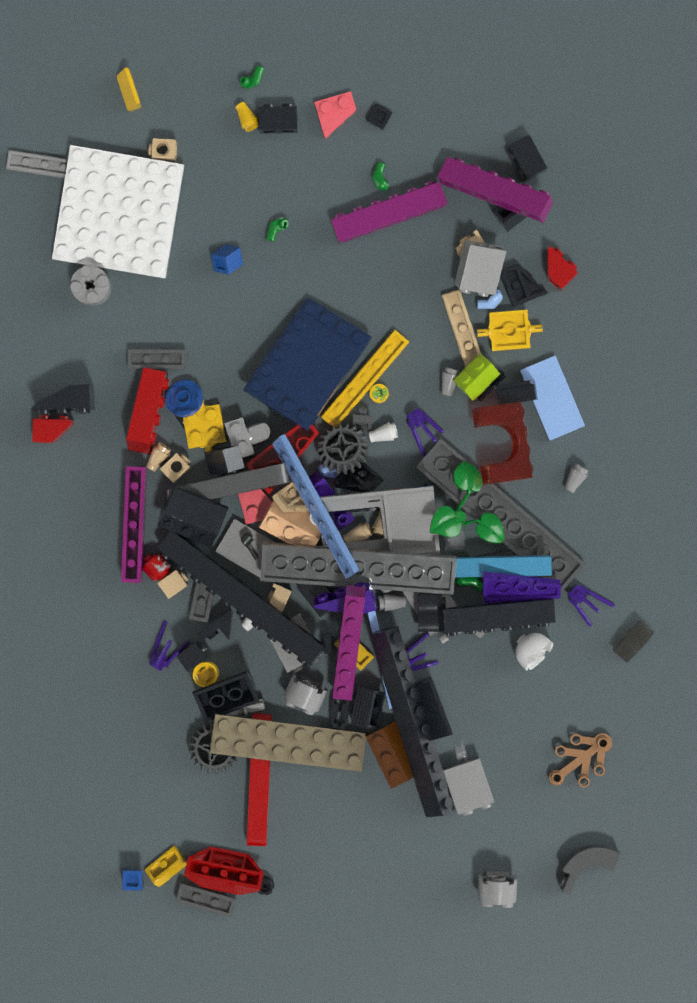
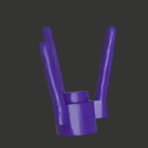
M418 408L407 416L409 420L407 424L411 428L424 458L426 454L414 426L416 428L421 426L433 442H436V438L424 423L426 421L429 422L440 433H444V430L430 419L424 411L421 412Z
M577 584L568 594L571 598L569 602L575 606L588 626H592V623L578 605V603L581 604L583 601L595 612H599V609L586 599L587 594L611 607H615V604L588 590L585 586L582 585L580 587Z
M163 621L154 649L149 656L151 658L149 664L160 671L164 667L167 668L171 661L189 644V641H186L169 658L165 653L169 649L172 640L167 642L162 652H157L167 624L166 621Z
M426 632L406 649V653L408 654L429 636V633ZM425 652L412 659L408 655L412 671L437 665L439 662L434 661L414 666L413 662L427 656V653Z

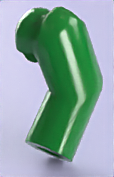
M255 66L252 76L241 77L239 80L241 87L250 89L258 86L264 68Z
M377 162L372 175V181L377 189L386 191L389 188V182L383 176L386 165Z
M282 217L272 221L269 224L265 240L275 242L277 232L288 228L289 221Z
M458 577L456 579V584L459 587L471 585L477 592L483 589V584L477 577Z

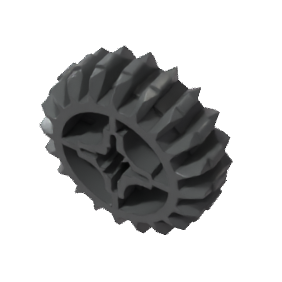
M341 423L337 429L332 425V431L325 430L327 436L321 435L320 439L322 441L317 444L319 447L317 449V453L320 455L319 460L323 462L325 468L329 466L330 472L336 469V474L338 475L341 470H343L344 474H347L348 469L354 473V467L361 468L360 462L365 463L366 459L364 456L369 454L366 450L369 448V444L366 443L367 438L363 436L361 430L357 431L356 426L350 429V424L348 423L345 428H343ZM345 437L352 438L357 443L348 442L345 440ZM338 438V441L335 444H331L335 439ZM342 443L345 447L344 455L341 451ZM351 454H355L351 459L348 460V457ZM329 455L339 456L341 461L334 460Z
M213 722L210 723V729H208L206 724L203 725L204 731L197 728L196 731L199 736L192 734L191 737L196 741H189V745L194 746V748L188 750L190 753L195 752V755L190 757L191 760L197 758L198 761L194 765L198 766L201 763L200 771L208 767L207 774H210L212 769H214L215 774H218V768H221V771L224 773L226 772L225 765L231 769L232 764L230 761L236 763L237 759L235 757L228 756L223 762L214 764L218 754H214L212 757L213 753H209L211 742H200L203 736L212 733ZM199 748L208 752V762L202 758Z

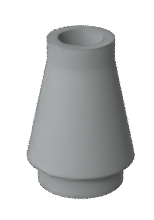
M445 367V371H442L441 394L452 396L456 387L453 380L460 374V370Z
M575 463L573 467L571 466L564 488L574 493L588 476L589 470Z
M382 593L381 596H377L378 610L388 612L406 607L405 596Z

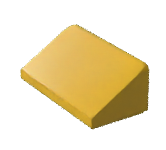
M124 68L117 75V80L127 110L133 111L141 108V103L129 68Z
M172 846L144 870L153 884L161 887L186 866L187 860L175 846Z

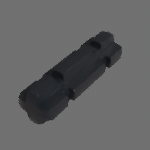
M498 370L500 375L477 397L479 401H483L487 397L486 395H489L494 390L493 386H497L506 377L502 370Z

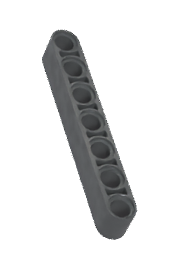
M286 463L180 486V488L213 500L281 485L290 481ZM173 488L164 490L165 501H167Z

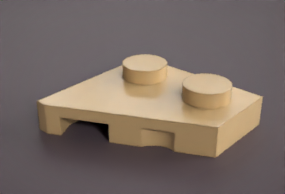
M293 482L272 496L283 512H308Z

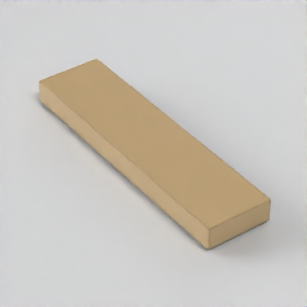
M459 290L443 294L441 297L466 368L481 352L462 294Z

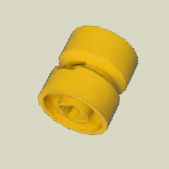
M210 661L199 663L193 671V679L201 687L215 683L219 677L217 665Z

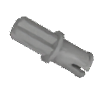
M259 699V702L227 715H248L250 712L264 710V700Z

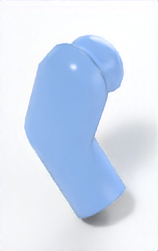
M323 464L319 465L318 471L323 477L336 478L338 476L336 469L330 472L329 466L325 468Z

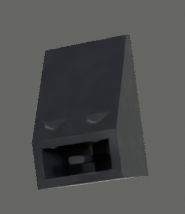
M89 384L69 385L34 405L32 410L36 411L37 414L45 416L52 415V412H57L59 415H70L71 411H76L78 414H90V410H95L94 387Z

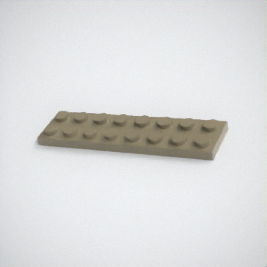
M215 714L209 753L362 772L366 744L365 736L367 733Z

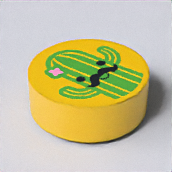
M375 384L371 387L369 395L373 402L383 403L387 400L389 392L385 385Z

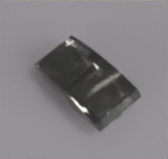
M639 620L626 632V636L613 647V651L627 663L654 634V631Z

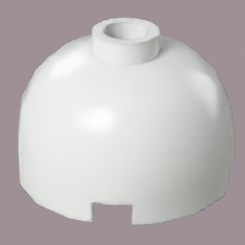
M530 633L527 636L524 634L517 640L518 646L516 647L515 655L519 664L526 671H528V668L531 670L544 660L545 656L543 655L546 650L548 652L551 651L553 642L540 633Z

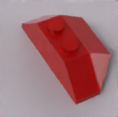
M211 846L188 856L184 872L185 877L202 888L236 895L259 892L264 874L263 870L259 868L249 854Z

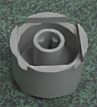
M85 265L73 274L70 289L75 298L82 304L97 306L109 298L111 282L102 269L96 266ZM89 283H91V284L93 283L94 286H95V288H94V289H92V288L89 289V287H88L87 285H88Z
M292 675L283 696L285 704L293 708L296 706L300 707L308 715L319 712L328 689L326 687L324 690L321 689L322 684L307 677L301 676L300 679H297V675Z
M488 871L486 876H482V873L479 874L478 900L482 902V906L493 907V905H501L504 908L513 907V903L517 901V876L513 874V877H510L509 872Z

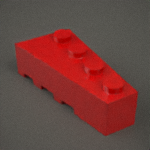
M143 368L126 438L129 451L151 455L152 446L155 444L157 435L155 433L156 427L159 426L161 415H159L160 408H163L165 397H163L164 390H167L169 386V379H167L166 372Z

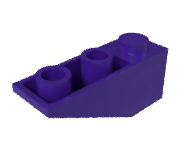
M318 470L309 476L319 497L336 495ZM347 510L328 512L339 531L354 520V517Z
M370 582L355 584L354 586L366 587L363 614L376 611L377 601ZM342 587L331 593L317 595L314 597V608L343 613L346 588Z

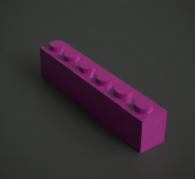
M447 157L437 177L444 186L544 223L553 205L548 192L544 190L536 191L525 183L520 185L515 183V180L512 178L499 177L497 173L490 170L488 172L483 171L475 164L467 165L459 158L451 159Z
M430 181L418 190L417 187L406 190V194L401 196L398 193L391 195L384 202H381V200L374 201L367 208L363 209V206L354 208L350 214H337L331 220L338 243L342 244L444 208L448 203L441 183Z
M126 466L121 582L143 583L142 566L144 564L148 469L146 467Z
M346 585L332 699L352 701L366 587Z

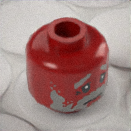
M150 553L143 559L145 563L142 566V570L152 581L158 580L160 582L170 574V563L160 553L155 555Z

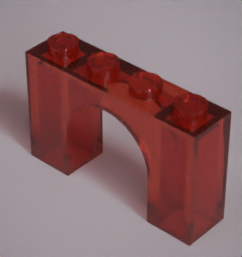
M521 402L472 409L474 428L499 426L509 433L512 440V451L507 460L502 463L480 466L483 485L533 478V466L530 463L529 457L530 446L527 444L526 437L527 427L524 424L525 411Z

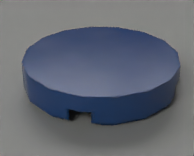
M180 380L175 382L170 390L168 389L165 402L172 414L186 418L199 411L203 404L204 396L196 383L191 380Z

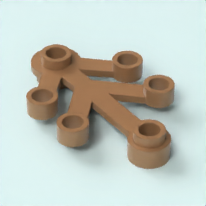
M577 733L570 736V742L573 745H579L580 743L592 745L587 750L557 745L554 752L558 757L566 755L576 758L561 770H552L548 776L549 781L553 785H561L564 782V777L582 764L578 784L582 788L588 787L590 784L588 778L591 756L596 752L597 760L596 765L593 767V772L597 776L604 775L605 752L609 751L612 747V739L605 733L597 734L594 738L580 736ZM574 736L579 737V741L577 743H574L572 741V738ZM601 740L606 741V745L603 747L599 745ZM562 747L564 749L563 754H558L557 749ZM597 767H602L601 773H596ZM554 775H560V780L554 781ZM583 778L587 779V783L585 785H581L580 783L581 779Z

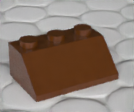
M396 720L365 736L391 789L413 778Z

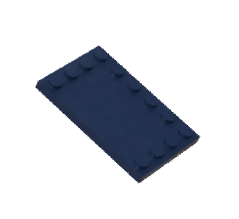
M307 297L243 388V391L308 432L372 338L367 333Z

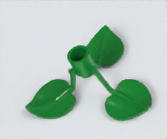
M462 461L454 470L453 480L459 489L467 490V493L454 511L449 506H442L436 510L431 520L430 533L451 538L460 533L461 525L466 526L467 524L477 523L475 531L481 539L490 543H502L505 539L502 523L497 516L491 513H484L481 515L480 520L466 521L465 513L460 511L471 491L478 492L482 487V477L479 471L470 463Z

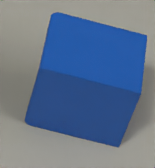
M226 244L211 254L214 271L229 275L243 265L240 247Z
M124 868L122 890L142 891L144 888L143 870Z

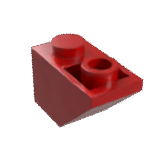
M550 246L546 251L547 279L561 291L577 275V267L570 260L567 262L562 257L563 253L555 247L553 249Z
M39 415L38 419H33L32 442L55 443L74 425V421L69 420V416H58V420L50 419V416Z

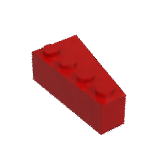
M313 424L308 432L296 425L285 433L298 458L319 434ZM272 444L246 463L250 470L283 464ZM276 486L264 489L270 494Z

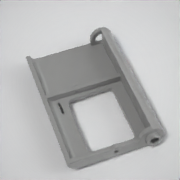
M433 485L320 497L327 512L380 507L384 538L345 543L347 548L440 555L438 534L430 533L431 520L436 512ZM322 536L323 546H327V547H328V545L326 544V542H325V540H324V538H323V536Z

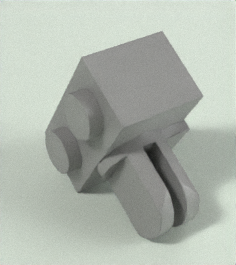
M243 417L224 423L231 445H239L242 459L256 455L253 445L267 440L271 434L269 426L262 422L246 427Z

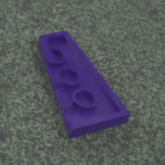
M483 571V603L559 599L561 596V582L558 579Z

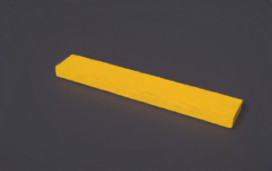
M394 330L324 412L321 418L329 425L337 428L407 346L409 341Z

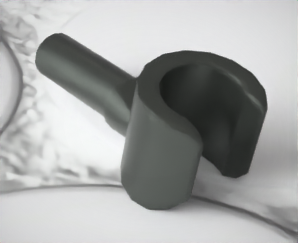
M245 533L241 537V542L250 551L254 560L259 557L250 545L254 539L248 533Z

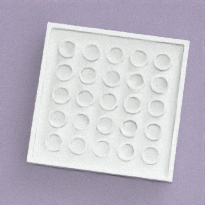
M70 145L52 259L166 279L184 164Z

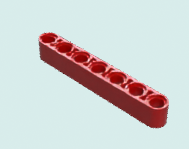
M253 713L252 719L272 721V714ZM254 758L250 760L247 846L266 847L270 760Z

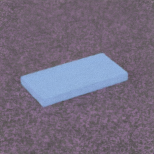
M556 356L520 370L524 381H535L538 400L532 401L549 441L585 426Z

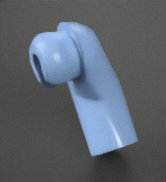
M497 289L496 294L491 295L488 300H477V309L496 308L503 299L502 291Z

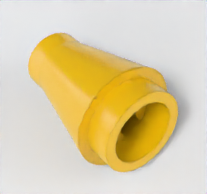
M245 102L236 105L235 109L237 110L242 129H245L246 132L256 129L259 126L257 116L249 109Z

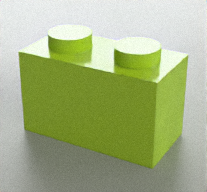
M479 353L453 381L466 396L474 401L500 373L488 359Z

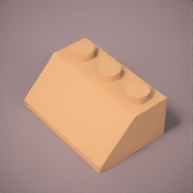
M274 500L258 526L288 544L316 546L321 536L318 527L310 521L309 511L283 512Z

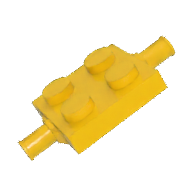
M528 310L489 313L488 328L477 329V337L489 336L492 352L530 349L531 333L543 332L542 324H530Z
M203 400L199 411L192 416L183 417L189 449L200 447L205 448V452L213 450V446L227 442L220 404L208 406L204 405Z

